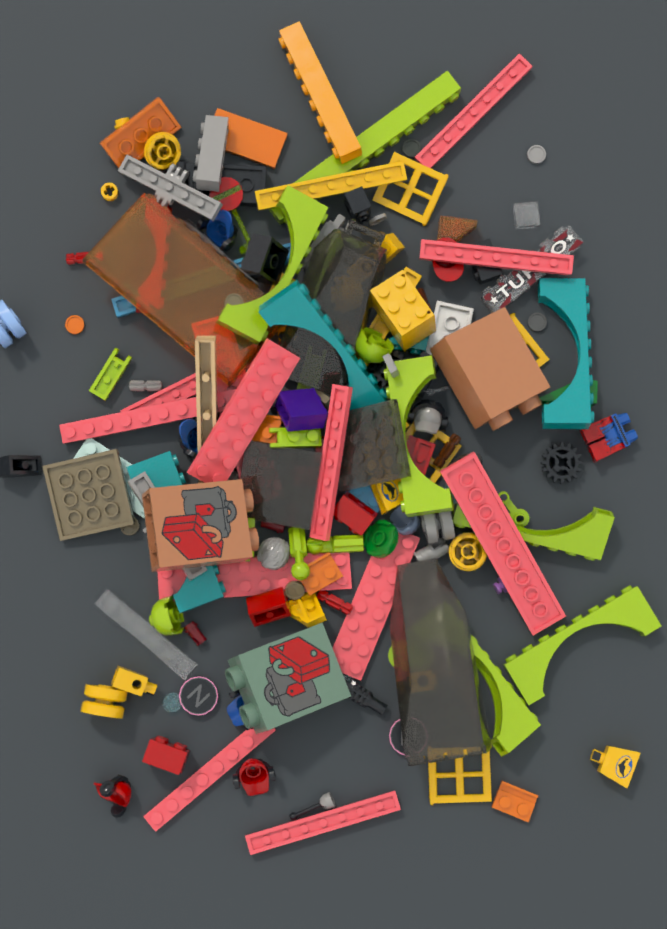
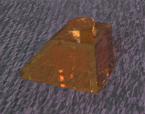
M440 216L436 241L440 238H451L459 242L476 229L478 220Z

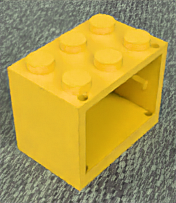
M403 270L370 290L373 308L403 351L408 350L436 332L435 315Z

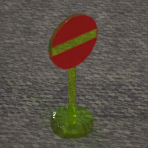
M222 177L220 191H209V197L223 204L220 210L232 211L247 243L239 248L240 254L243 255L246 254L250 240L236 210L243 199V190L235 179Z

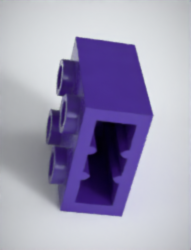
M315 388L281 391L276 399L275 407L287 432L324 428L328 411L324 408L321 397L317 394Z

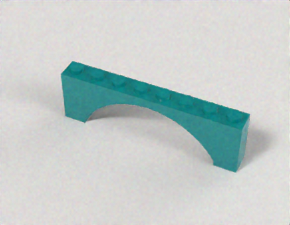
M540 278L537 285L538 303H543L551 308L566 323L574 337L578 354L576 375L571 384L556 400L550 404L543 405L542 429H589L591 423H594V411H591L593 393H590L593 376L589 375V368L592 367V357L588 356V350H591V339H588L590 321H587L590 304L586 303V297L589 296V286L586 285L585 278Z
M296 280L259 306V314L270 327L273 325H290L307 329L323 337L337 350L347 370L349 387H353L347 423L348 428L353 430L389 406L386 390L384 388L380 389L377 385L376 377L372 373L369 374L367 372V366L361 358L358 360L354 355V348L350 344L347 345L343 340L344 336L339 329L335 330L331 325L333 323L331 318L327 314L324 315L320 310L321 306L315 298L312 300L305 284H300Z
M171 451L126 467L130 479L145 471L155 488L177 486L186 483L183 472L179 473L177 466L180 465L176 454L172 455ZM217 565L205 566L207 571L192 581H189L186 577L178 593L173 594L179 613H184L225 597L223 593L226 592L223 581L219 582L217 574H220Z

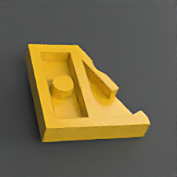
M307 592L300 599L289 600L290 617L310 628L327 620L315 593L309 596Z

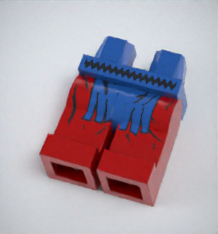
M627 413L613 414L592 423L589 429H579L586 445L604 437L603 440L587 447L594 463L630 446V443L638 438L634 429L625 433L622 427L631 422Z

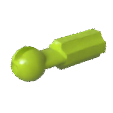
M293 525L288 529L291 557L295 558L291 573L295 579L304 580L310 574L309 566L304 562V557L307 555L305 527Z
M363 535L330 536V541L310 537L306 541L307 551L314 555L328 552L364 551Z

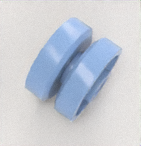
M1 299L0 344L6 349L13 344V339L8 333L9 331L18 339L26 335L27 332L21 325V321L15 312Z

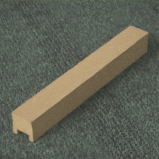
M196 336L198 452L218 421L216 336Z

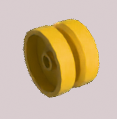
M85 684L84 695L95 698V701H83L81 712L123 719L125 708L113 703L125 702L128 695L127 691L108 685Z

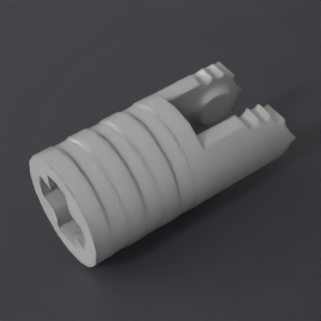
M442 537L439 538L438 542L428 544L413 553L421 568L449 552V545L445 544L446 541Z

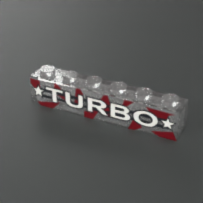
M568 225L566 228L560 227L554 233L555 237L551 240L548 238L539 245L541 248L537 252L571 255L582 246L583 241ZM511 269L512 272L507 276L503 274L496 280L497 284L494 287L488 286L482 292L483 296L480 300L491 313L503 307L507 308L548 273Z

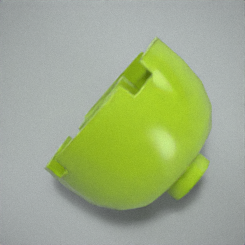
M368 327L361 329L355 339L356 352L364 363H381L384 361L382 356L388 353L391 354L394 345L388 338L386 341L382 339L383 334Z
M173 596L158 600L153 605L151 615L149 616L151 626H154L156 631L165 636L181 634L184 630V627L181 628V623L184 622V615L179 613L176 602L173 601Z

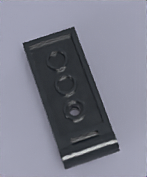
M177 162V168L181 167L183 171H189V176L184 184L197 190L196 182H193L194 170L198 169V166L195 163ZM223 164L222 177L233 178L240 185L212 198L219 201L243 190V198L239 206L258 207L254 192L266 189L267 168L265 166ZM197 190V191H199V192H201V193H203V194L209 196V191Z

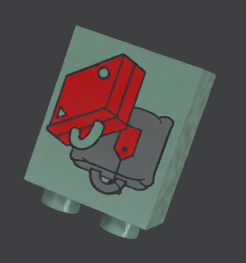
M323 623L235 656L228 660L230 668L225 669V677L232 691L239 690L244 705L239 707L242 722L247 729L253 727L256 734L268 731L351 697Z

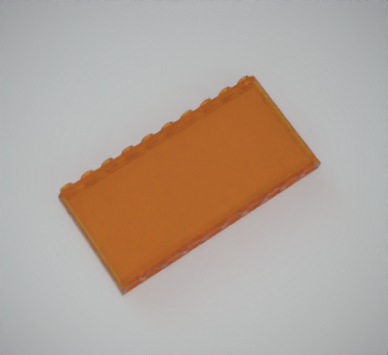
M143 193L83 258L82 262L194 357L196 336H216L217 376L230 387L255 359L264 342L260 341L256 345L216 323L224 308V300L229 294L236 293L243 298L244 303H247L267 293H263L257 284L249 281L238 268L235 269L226 257L216 253L215 248L211 244H206L202 241L197 232L189 230L183 220L175 218L166 206L162 207L152 194ZM283 325L268 326L266 330L269 333L266 339L271 340Z

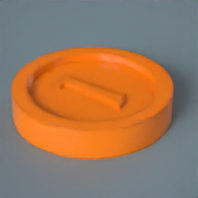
M78 315L68 317L65 322V327L71 334L81 333L85 326L83 319Z

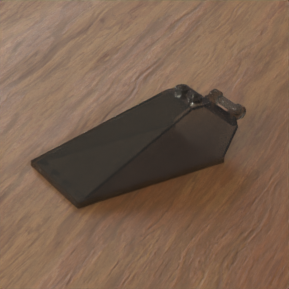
M350 218L345 231L334 229L313 248L302 283L308 288L309 296L312 300L315 298L318 301L324 315L327 314L333 322L331 325L335 330L339 329L345 343L347 345L350 344L354 348V355L356 356L357 338L360 330L367 326L373 308L370 290L382 282L388 251L381 247L386 233L372 230L356 223V220ZM352 230L374 238V244L352 235ZM290 325L286 326L280 346L300 357L299 362L288 378L289 380L315 388V390L330 396L332 384L347 385L348 374L345 364L337 350L328 341L307 329Z

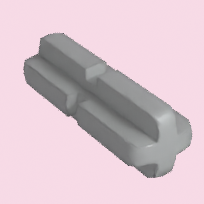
M131 380L129 389L130 391L162 390V382Z

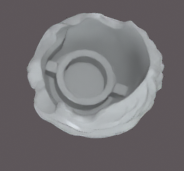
M271 537L264 540L257 552V559L261 562V565L271 570H278L284 567L290 557L288 542L279 537Z

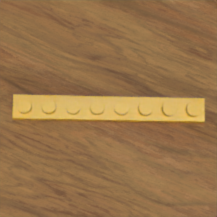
M400 161L287 185L312 199H319L347 193L361 186L363 189L406 181L407 176L404 162ZM287 185L255 191L258 211L277 207L276 205Z

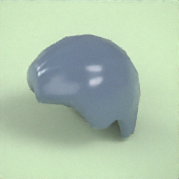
M401 505L394 509L390 515V521L397 528L399 534L411 535L420 526V516L407 517L405 512L402 513Z

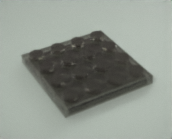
M397 399L349 410L338 482L340 492L411 477Z
M251 440L244 452L240 477L243 481V489H250L253 494L254 508L252 512L247 513V518L310 530L323 453L290 447L270 448L269 443Z

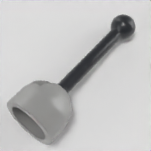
M328 792L321 796L318 804L297 813L292 812L289 817L291 820H296L298 816L318 807L331 809L336 805L331 793Z

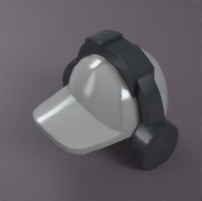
M424 399L410 409L407 417L409 425L412 424L414 418L415 430L436 434L440 426L441 431L446 432L448 427V417L442 404L429 399Z

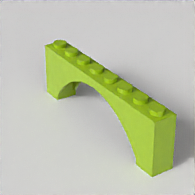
M289 185L284 189L276 205L281 209L287 222L291 244L290 258L283 277L269 293L256 300L238 305L227 303L216 322L256 345L260 341L264 342L269 333L266 330L269 325L259 314V306L294 282L292 280L294 274H298L303 266L300 263L303 257L306 258L311 250L309 246L311 241H315L320 233L317 230L320 223L324 224L328 217L326 213L327 206Z
M431 355L394 361L400 374L393 378L387 367V369H384V377L389 383V387L386 388L387 398L391 399V406H388L389 416L393 418L394 425H391V433L393 437H396V444H393L394 454L398 455L399 461L396 463V471L401 476L398 488L399 493H403L404 501H401L402 513L405 512L407 517L454 511L450 488L444 489L425 477L413 463L406 444L405 430L410 408L424 386L432 379H437L434 359Z
M455 500L454 511L451 514L453 524L459 528H471ZM593 507L592 512L565 527L551 530H533L518 525L516 527L523 540L532 546L539 547V545H542L551 551L562 550L568 555L576 556L578 554L594 561L595 559L601 560L615 517L612 511Z
M629 585L621 590V595L617 597L615 595L610 596L604 600L606 604L601 607L598 604L588 609L589 614L584 617L581 614L571 620L572 624L569 626L561 625L555 629L556 633L552 636L547 634L538 639L540 643L532 646L530 644L521 649L523 653L516 656L513 654L505 659L506 663L503 664V667L526 705L529 706L545 696L543 684L549 661L559 645L574 632L596 624H615L638 631L641 636H646L661 627L660 622L638 586L632 588Z
M445 601L405 632L416 647L420 645H433L450 649L468 659L480 671L490 688L495 707L493 738L489 742L501 757L510 753L541 726L537 716L530 712L525 701L514 691L512 684L506 681L502 676L501 670L491 662L488 653L481 649L477 639L470 635L466 630L465 624L456 617L452 607L446 604Z

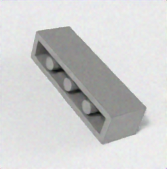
M206 115L205 122H201L200 133L203 134V137L199 138L198 141L200 154H196L195 162L198 169L194 170L193 182H196L197 190L220 191L229 131L228 117Z

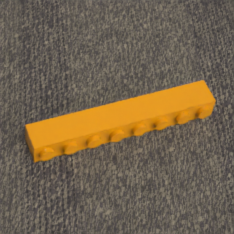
M300 21L279 30L281 38L278 41L281 48H286L288 52L286 54L287 60L290 65L293 64L295 67L293 72L296 79H301L303 83L301 85L302 91L305 96L308 95L310 98L308 103L311 110L316 111L318 114L316 117L320 128L324 127L326 131L324 136L327 143L331 142L334 147L331 150L335 159L339 158L341 164L361 156V146Z

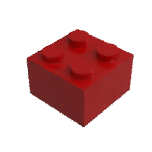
M159 735L156 738H151L142 762L180 775L190 753V750L186 749L187 745L179 742L171 744L168 742V738Z

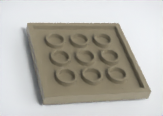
M118 449L42 466L60 541L135 524Z

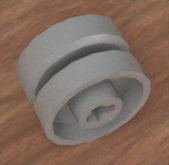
M450 511L420 516L422 530L428 544L438 542V530H440L441 536L445 541L455 538Z

